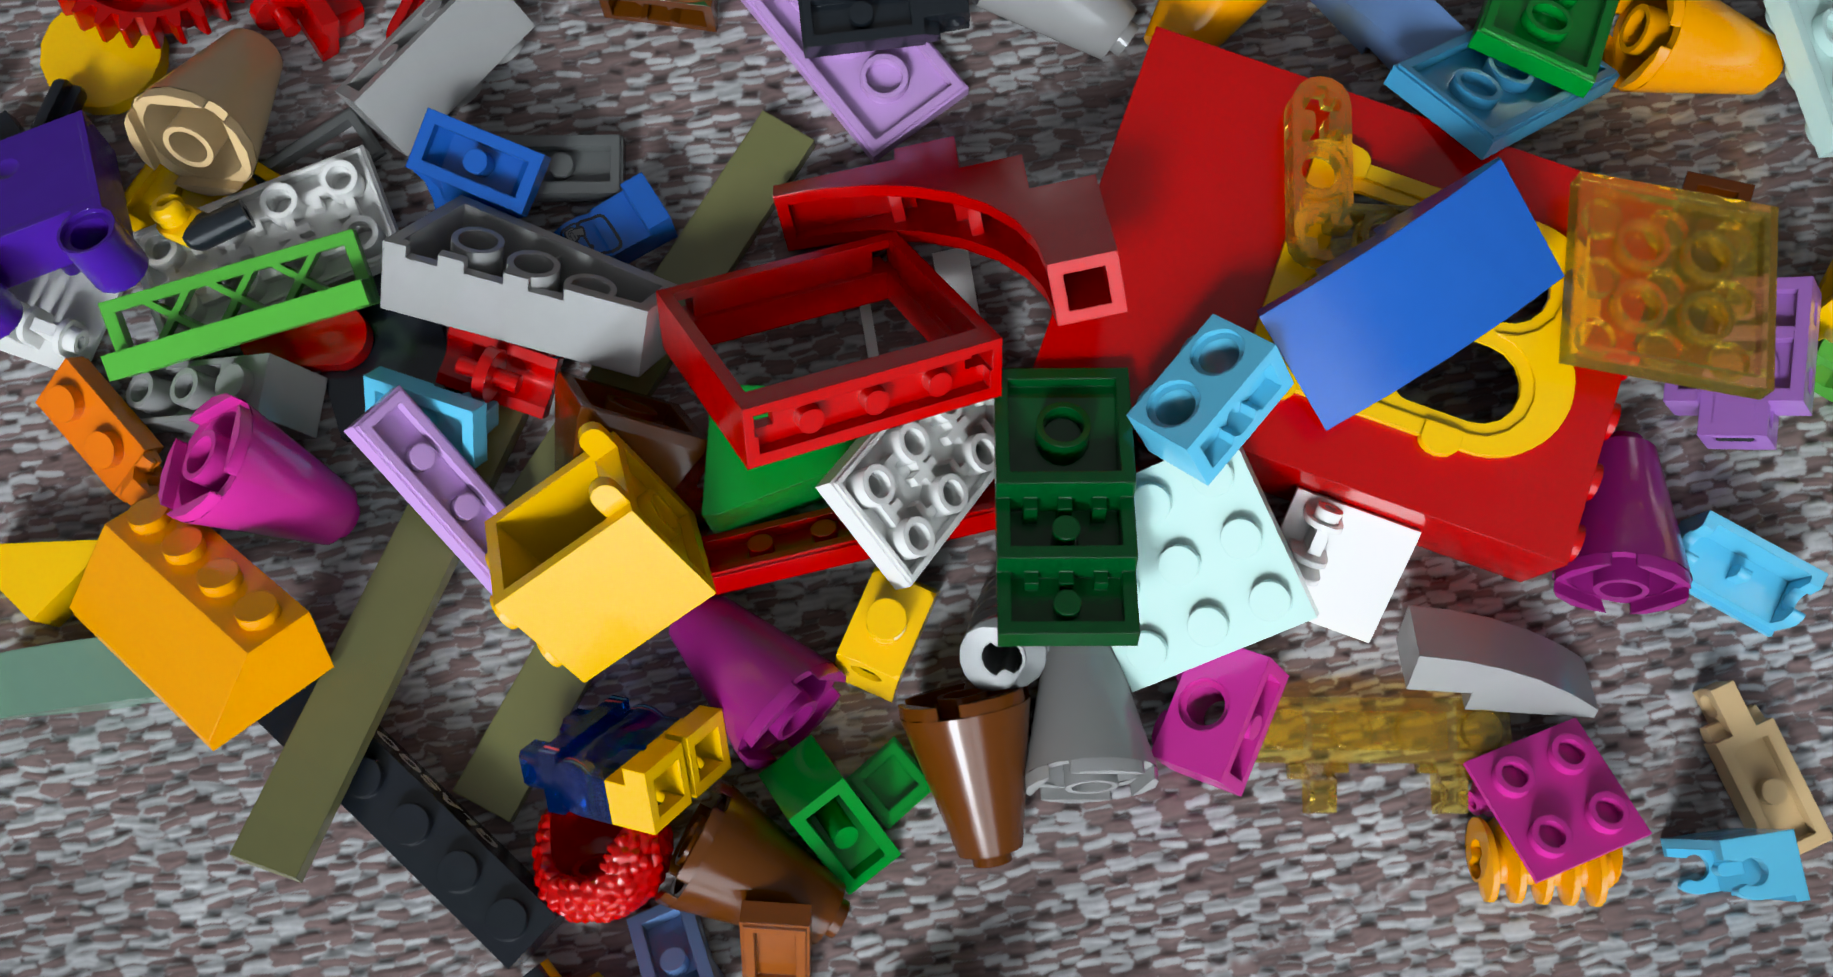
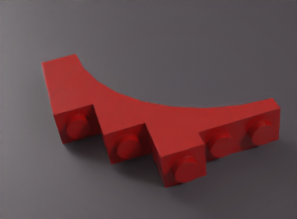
M950 136L895 148L894 160L773 186V200L788 251L837 243H850L896 231L906 242H925L964 249L1001 262L1027 278L1045 297L1058 326L1128 312L1118 249L1096 174L1029 188L1022 154L961 167L955 137Z

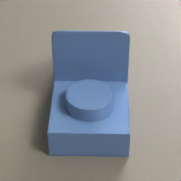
M659 904L626 919L642 977H725L712 957L700 916L667 908Z

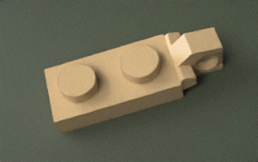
M1734 680L1716 681L1692 692L1708 722L1707 725L1699 728L1702 739L1706 742L1704 746L1744 827L1794 829L1800 855L1833 840V836L1774 718H1765L1755 704L1746 706Z

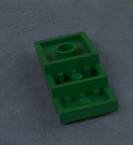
M1128 367L1002 368V396L994 398L998 647L1138 646L1140 637L1136 580L1138 545L1134 503L1137 481L1133 427L1126 416L1131 410Z

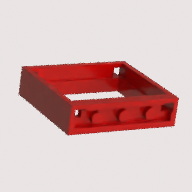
M896 231L656 290L664 350L748 470L1002 396L1003 338ZM887 249L888 261L884 262L880 256L872 258V252ZM685 299L686 305L681 306L678 301ZM889 299L928 341L747 392L742 389L711 346ZM768 413L767 417L757 420L753 419L754 416Z

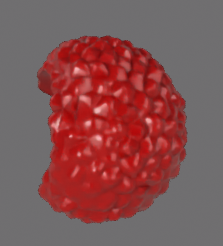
M605 786L597 789L588 788L585 792L576 791L570 797L557 800V802L547 807L545 813L541 815L538 831L535 834L536 844L532 847V856L535 859L533 862V869L535 871L534 882L535 886L539 888L538 898L546 901L547 907L552 912L565 917L568 922H583L585 924L588 922L610 923L615 919L619 920L622 917H627L631 912L643 906L650 898H654L658 894L659 886L665 881L674 851L671 826L668 824L659 833L652 835L613 825Z

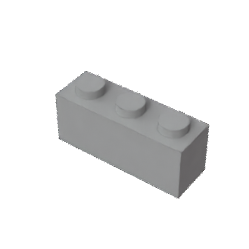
M425 0L335 92L387 144L408 156L411 153L427 108L448 115L455 107H461L471 102L483 87L482 80L497 64H504L512 60L522 50L525 44L523 38L535 25L514 0Z

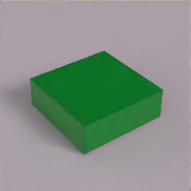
M895 736L845 779L887 829L891 828L931 792L920 765Z

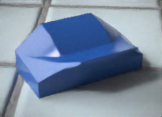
M427 108L405 167L413 170L425 182L432 196L435 210L456 197L463 195L516 218L528 216L551 158L451 116Z

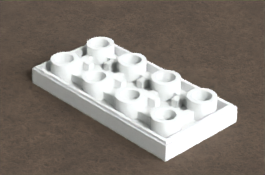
M360 145L199 207L198 209L210 213L240 199L246 205L256 225V228L209 250H193L168 240L158 232L156 224L133 232L135 241L145 251L149 259L148 270L140 280L143 290L349 229L357 230L372 276L382 273L383 240L398 232L399 229L371 155L364 145ZM344 246L322 252L309 276L330 288L356 280ZM307 257L285 263V265L300 271ZM273 268L261 270L258 272L247 296L267 306L284 302L295 279ZM243 276L222 283L237 290ZM305 285L299 297L318 291ZM208 286L195 291L184 314L205 325L214 323L222 319L232 298ZM179 295L160 300L159 302L173 308ZM242 304L237 315L254 311V309ZM150 308L160 335L168 317ZM179 323L174 334L190 330L191 328Z
M994 398L859 437L815 487L895 590L913 585L995 478Z

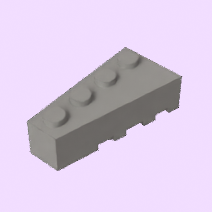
M460 195L383 240L380 308L640 377L667 354L662 346L656 290L676 286L677 284Z

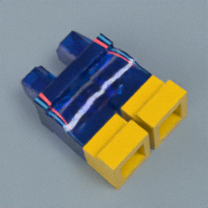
M617 695L610 696L592 711L580 708L575 709L563 718L559 729L560 735L550 742L535 739L521 749L519 753L524 783L527 786L544 789L549 812L566 815L570 811L582 817L652 835L659 833L692 803L691 797L698 798L732 768L723 710L721 708L699 705L684 718L666 716L657 708L648 704H636L630 708L629 698Z

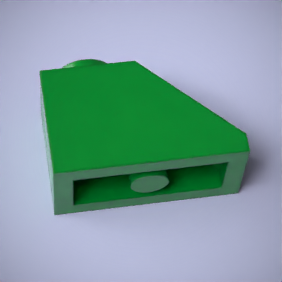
M811 734L758 774L791 825L828 870L845 883V890L849 895L901 855L900 851Z

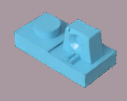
M382 366L363 376L365 412L387 392L400 385L474 469L488 460L487 434L499 424V403L493 400L485 403L473 399L470 392L463 394L455 393L434 386L433 383Z

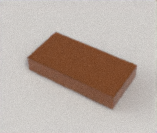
M742 900L739 919L742 976L811 977L812 905Z

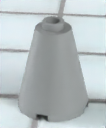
M969 0L976 7L1100 60L1109 51L1118 57L1140 27L1132 21L1137 8L1130 0Z
M1050 646L1046 665L1039 677L1025 769V794L1031 796L1040 788L1041 800L1060 803L1101 802L1112 800L1111 790L1116 789L1118 786L1130 784L1131 796L1143 794L1156 788L1159 782L1158 768L1130 686L1111 646Z

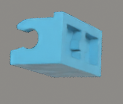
M1711 510L1684 519L1678 525L1693 577L1689 594L1767 637H1772L1774 631L1791 628L1799 624L1806 614L1795 609L1797 602L1804 595H1812L1821 590L1828 576V573Z
M1726 828L1660 838L1664 857L1687 858L1694 854L1699 856L1705 863L1706 870L1701 879L1696 881L1686 879L1678 883L1677 887L1683 892L1699 895L1723 891L1731 892L1732 896L1747 900L1771 899L1791 902L1810 900L1794 829Z

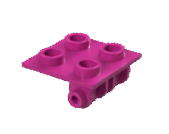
M1576 717L1468 760L1463 764L1473 780L1471 789L1464 793L1468 809L1476 816L1481 814L1487 817L1495 816L1535 884L1652 834Z

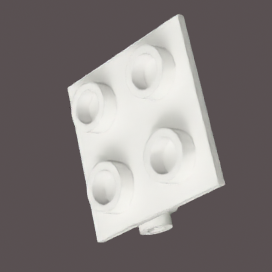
M61 268L8 288L20 300L23 306V317L18 326L9 335L0 339V351L54 370H58L64 359L69 357L84 356V358L92 361L106 331V325L98 303L121 297L123 292L115 294L104 293L97 289L82 272L78 275L69 276Z
M1297 486L1280 524V529L1319 611L1318 617L1309 622L1369 643L1422 532L1411 526Z

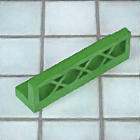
M349 229L98 303L115 352L100 357L111 382L141 375L379 304L381 299L357 230ZM344 246L356 280L330 288L309 276L322 252ZM307 257L300 271L285 265V263ZM268 268H273L295 279L285 301L271 306H267L247 296L258 272ZM243 276L237 290L222 283ZM305 285L318 291L299 297ZM208 286L232 298L220 321L205 325L184 313L195 291ZM179 295L173 308L159 302L160 300ZM242 304L254 309V311L237 315ZM145 305L168 317L158 339L134 346L122 311ZM179 323L191 328L190 330L174 334Z

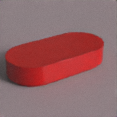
M355 310L240 345V348L244 355L271 353L312 372L345 371L353 369L365 361L372 350L374 337L368 321Z

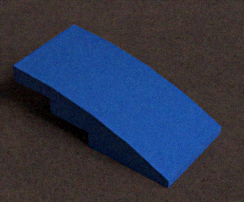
M1495 158L1374 228L1373 230L1376 235L1315 269L1318 276L1257 310L1260 320L1326 431L1387 397L1450 358L1515 314L1565 276L1501 158Z

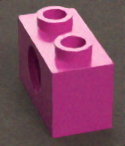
M1244 648L1177 674L1176 681L1178 686L1168 710H1164L1159 715L1153 728L1152 753L1154 758L1169 769L1242 797L1289 675L1271 657ZM1225 701V709L1220 719L1213 724L1204 725V716L1207 709L1216 702Z

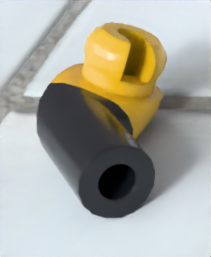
M166 193L157 197L152 202L149 211L150 216L156 222V229L168 240L198 251L209 250L256 228L252 215L240 199L207 213L185 204L183 198L177 194Z

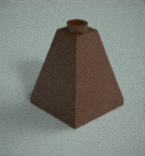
M558 371L555 380V472L585 452L579 444L578 430L587 422H598L610 433L614 431L672 490L677 487L705 453L707 438L679 404Z

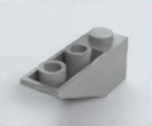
M271 353L192 360L132 377L126 391V401L149 430L194 434L199 425L189 421L193 413L211 397L228 393L248 402L293 440L316 439L328 378Z

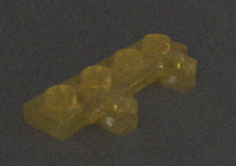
M1281 697L1255 763H1285L1287 779H1301L1303 813L1307 814L1337 813V779L1335 773H1349L1348 764H1414L1415 774H1430L1432 814H1467L1468 780L1472 779L1463 764L1468 760L1512 743L1510 712L1465 710L1462 698Z

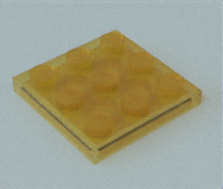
M1581 171L1570 184L1558 363L1761 400L1773 392L1775 385L1779 207Z

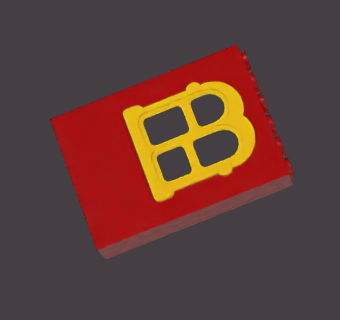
M1156 26L1099 183L1118 249L1128 312L1062 326L1057 325L1052 313L1033 368L1128 367L1132 409L1141 393L1158 379L1179 354L1185 341L1195 335L1212 314L1274 343L1260 320L1257 310L1318 276L1315 269L1330 261L1327 255L1329 243L1344 198L1352 193L1361 194L1407 210L1499 157L1502 159L1565 275L1548 288V299L1541 312L1534 318L1516 324L1502 322L1474 341L1501 353L1514 367L1519 382L1518 399L1510 413L1498 421L1486 424L1469 422L1406 400L1396 390L1326 431L1285 362L1294 381L1293 386L1242 447L1262 490L1266 493L1291 501L1297 486L1421 530L1422 533L1416 546L1517 582H1523L1567 566L1568 562L1575 560L1583 546L1586 527L1580 524L1586 501L1594 497L1603 478L1604 466L1598 463L1603 442L1611 437L1621 416V404L1615 401L1621 381H1624L1630 375L1638 357L1639 346L1633 343L1638 322L1644 319L1654 287L1650 285L1654 267L1661 261L1671 228L1667 227V222L1673 202L1510 146L1481 160L1428 118ZM1133 427L1134 446L1148 450Z

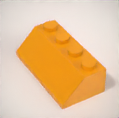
M159 492L149 498L136 502L127 511L104 524L73 597L70 609L83 625L212 751H215L331 670L334 665L313 618L305 607L211 527L183 523L168 516L167 513L172 511V509L160 505Z

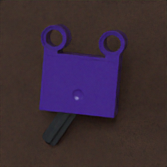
M56 79L53 81L29 130L0 140V339L9 335L18 326L23 317V306L20 300L8 288L61 268L69 276L78 275L82 272L97 289L104 293L115 294L135 286L148 270L149 259L145 251L134 239L116 152L83 112L82 108L87 100L85 90L81 86L73 85L66 79Z

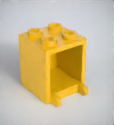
M587 422L578 430L579 444L585 452L484 522L488 550L485 554V560L490 569L492 585L490 604L496 616L510 629L519 627L536 642L540 652L550 664L555 667L565 666L583 683L716 594L695 513L614 431L610 433L598 422Z

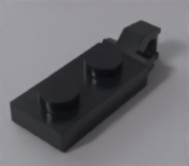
M798 0L805 59L926 45V42L931 43L941 40L940 33L967 29L970 26L968 0Z

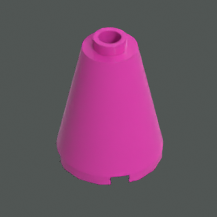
M228 393L211 397L193 413L189 421L199 425L188 443L176 438L161 473L158 494L160 505L172 509L167 515L183 523L330 545L339 538L350 534L356 526L360 515L357 493L351 485L248 402Z

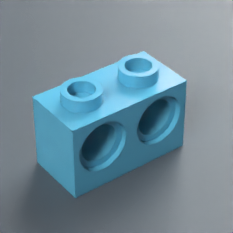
M1212 314L1198 332L1185 341L1179 354L1158 379L1141 393L1136 404L1126 416L1149 452L1209 486L1293 386L1294 381L1276 344Z

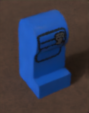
M642 172L621 183L620 186L623 191L590 209V213L567 221L554 232L559 236L627 264L678 237L670 215Z

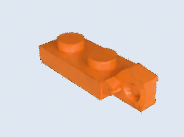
M84 356L65 358L35 403L110 491L120 500L132 506L136 502L149 498L159 492L160 478L163 470L159 466L162 463L159 453L164 446L88 358H84Z

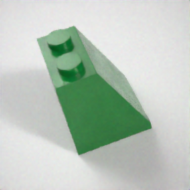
M740 385L745 392L765 387L758 385ZM768 413L754 416L753 419L757 420L767 417ZM709 415L702 503L703 518L712 532L716 534L763 523L823 500L824 498L815 487L857 438L748 470Z

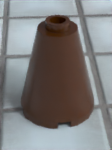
M965 683L910 696L905 699L906 705H898L900 720L958 856L963 859H972L973 866L976 868H992L1011 862V852L1023 846L1026 798L1024 775L1028 755L1031 697L1028 686L988 691L977 688L964 689Z
M723 779L716 781L710 790L721 796L712 809L700 803L693 813L672 853L673 857L670 860L668 873L675 876L670 892L659 887L658 894L655 896V902L667 908L738 926L742 900L812 905V944H817L824 935L830 938L835 937L841 929L850 909V901L843 898L846 889L845 883L829 871L827 867L734 785Z

